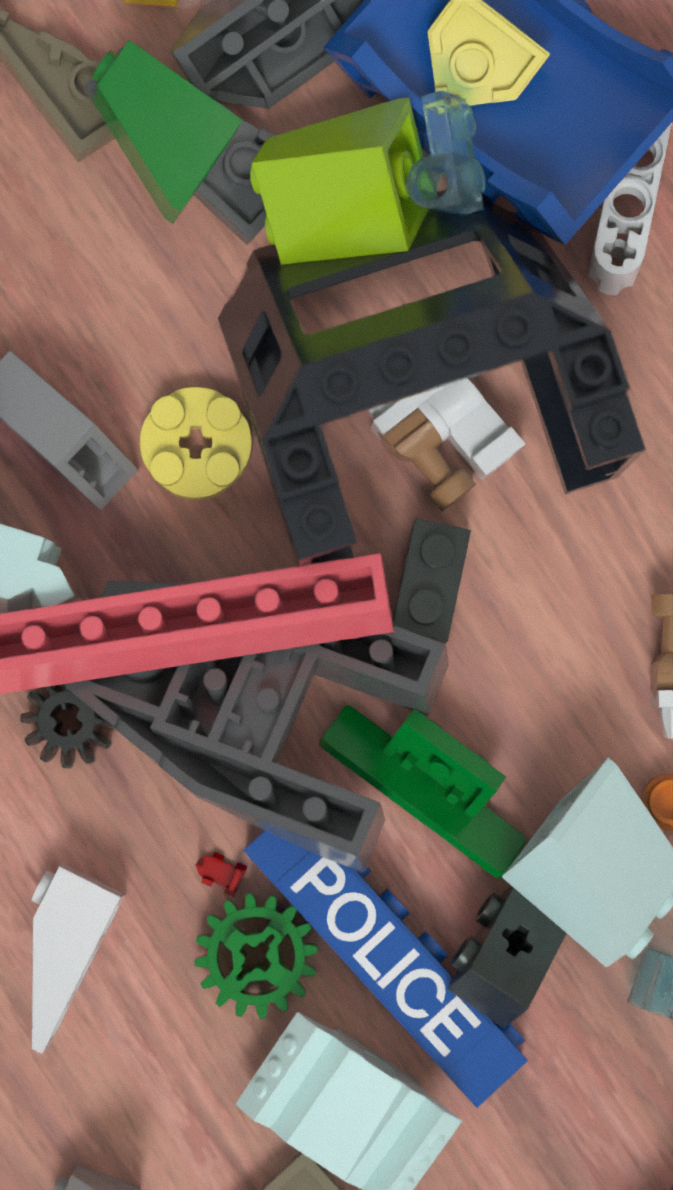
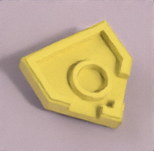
M449 0L428 29L438 111L516 100L549 57L550 53L485 1Z

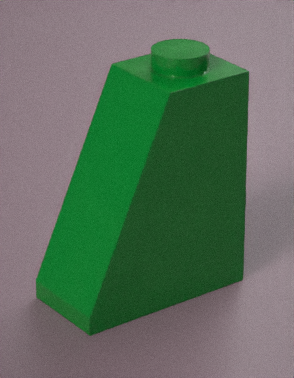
M129 40L119 55L109 50L96 68L92 79L98 85L92 102L162 216L174 224L235 136L243 120Z

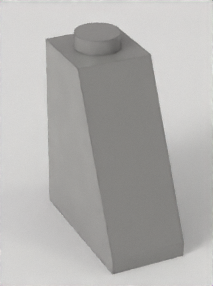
M9 351L0 360V419L97 508L102 510L134 476L138 469L91 420L14 353Z

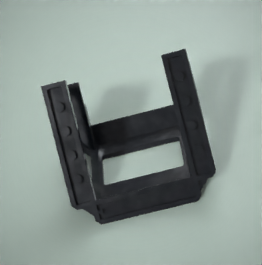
M463 184L432 193L434 200L409 251L281 265L276 245L271 244L253 250L246 263L248 271L235 296L224 305L218 317L297 566L354 558L350 545L357 544V539L321 425L521 362L565 495L618 478L646 450L627 394L630 386L611 330L541 233L520 222L515 215L516 212H510L480 197L476 191ZM473 241L481 242L493 276L313 334H305L290 302L293 298Z

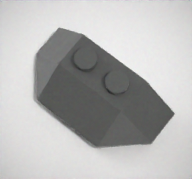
M212 0L198 10L170 49V52L188 81L213 100L270 108L334 62L323 47L364 0Z

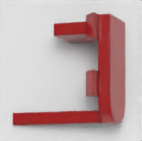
M215 851L213 856L207 855L200 858L195 866L198 874L203 877L201 883L211 887L213 882L226 887L224 893L235 897L248 866L237 862L236 866L223 861L225 856Z

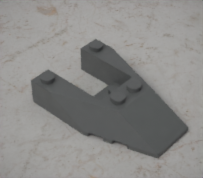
M108 581L100 598L179 586V583ZM393 625L394 632L73 682L63 684V686L197 798L311 853L364 873L385 822L381 803L277 764L278 758L314 675L412 711L415 708L423 715L428 716L449 663L446 644Z

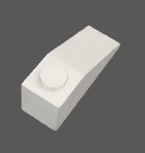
M67 864L59 866L56 874L47 870L31 900L39 904L33 917L32 1049L41 1054L49 1048L126 895Z

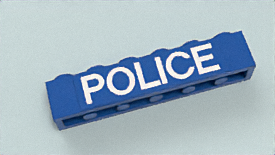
M263 831L243 850L476 1108L528 1061L518 1049L526 1040L511 1023L503 1028L447 989L453 976L441 962L449 955L426 930L417 937L402 920L410 913L388 888L378 895L364 879L371 872L368 866H366L363 873L311 853L267 831Z

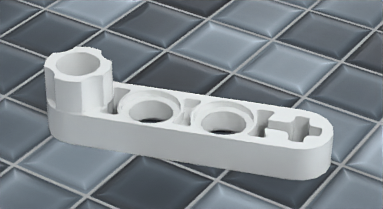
M672 123L649 148L654 156V161L646 167L634 166L603 201L592 256L588 265V277L596 282L598 291L601 293L618 295L623 288L632 287L645 256ZM622 194L634 195L642 202L643 212L633 218L624 217L615 210L613 200ZM617 233L628 234L626 241L616 239ZM612 257L622 260V266L612 265Z

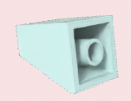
M608 757L556 804L503 874L502 878L607 968L624 955L634 959L647 946L654 935L648 926L655 916L661 919L672 909L673 847L618 765Z

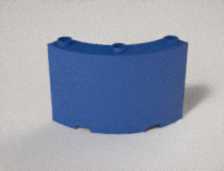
M364 0L323 47L325 51L368 98H372L376 93H379L387 102L409 97L423 150L491 203H494L499 196L511 202L517 210L515 215L520 222L564 245L569 242L673 122V53L666 49L657 51L624 35L593 15L589 5L584 0H482L525 32L531 39L547 50L550 55L516 100L478 104L438 111L428 29L449 0Z

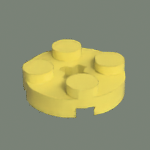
M189 387L161 397L153 404L151 412L144 420L141 429L140 451L148 471L156 483L164 487L165 490L176 497L187 500H206L217 497L225 492L245 472L252 454V438L248 422L235 401L212 389ZM201 429L204 438L212 439L211 448L202 449L201 458L197 459L190 458L189 449L180 448L181 439L190 437L191 430Z

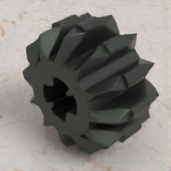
M59 685L45 687L50 695L47 699L37 692L30 691L27 699L32 704L39 706L40 710L38 714L22 713L20 721L26 724H38L39 730L25 737L24 740L27 745H36L45 739L48 741L40 753L39 758L42 761L50 762L55 757L59 748H61L60 761L62 767L72 768L75 762V748H77L82 760L86 764H91L96 760L95 753L89 745L91 741L104 749L111 747L112 741L98 733L100 726L113 727L65 686L64 691L61 690ZM72 704L80 709L76 718L83 724L78 732L68 729L67 736L60 732L63 722L57 718V715L61 709L72 711Z

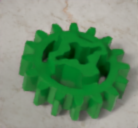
M247 893L245 907L240 909L231 899L226 900L224 907L227 916L222 919L211 913L206 920L215 931L212 935L199 934L196 939L198 944L208 948L207 954L201 955L194 960L195 966L201 968L208 967L210 974L202 980L200 985L203 989L217 985L221 991L217 996L215 1004L220 1007L230 998L237 1002L236 1016L239 1017L243 1016L248 1005L256 1006L260 1019L266 1018L268 1004L273 1002L282 1012L287 1011L289 1005L286 995L289 992L302 998L306 994L305 987L299 981L300 976L312 977L316 974V968L304 961L305 956H311L318 952V946L314 943H304L302 939L312 929V926L309 922L298 925L294 924L292 919L297 909L293 905L287 907L283 913L276 910L277 895L271 894L265 906L257 905L254 893ZM250 917H263L271 920L261 930L246 931L241 926L235 924L242 919ZM287 933L293 942L295 950L293 969L288 967V964L280 958L279 944ZM270 934H273L274 937L269 942L266 958L271 963L267 967L257 963L252 969L249 967L244 975H239L245 965L244 961L247 956V952L242 946L247 943L252 947H256L261 941L265 942ZM220 941L232 951L233 968L226 977L221 970L218 959ZM268 980L271 984L277 986L270 991L262 993H251L242 990L249 982Z

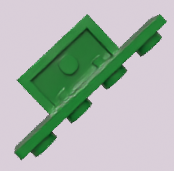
M347 705L319 740V746L495 878L503 876L524 845L526 837L484 806L497 792L506 776L491 766L483 757L475 754L444 731L439 724L428 719L415 708L392 737L352 706Z

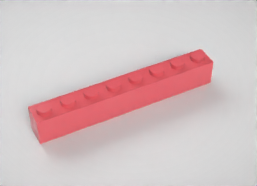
M381 553L0 614V694L394 632Z

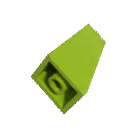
M409 97L395 99L269 137L252 161L250 167L252 187L256 194H261L266 211V235L270 244L276 245L281 265L409 251L434 200Z

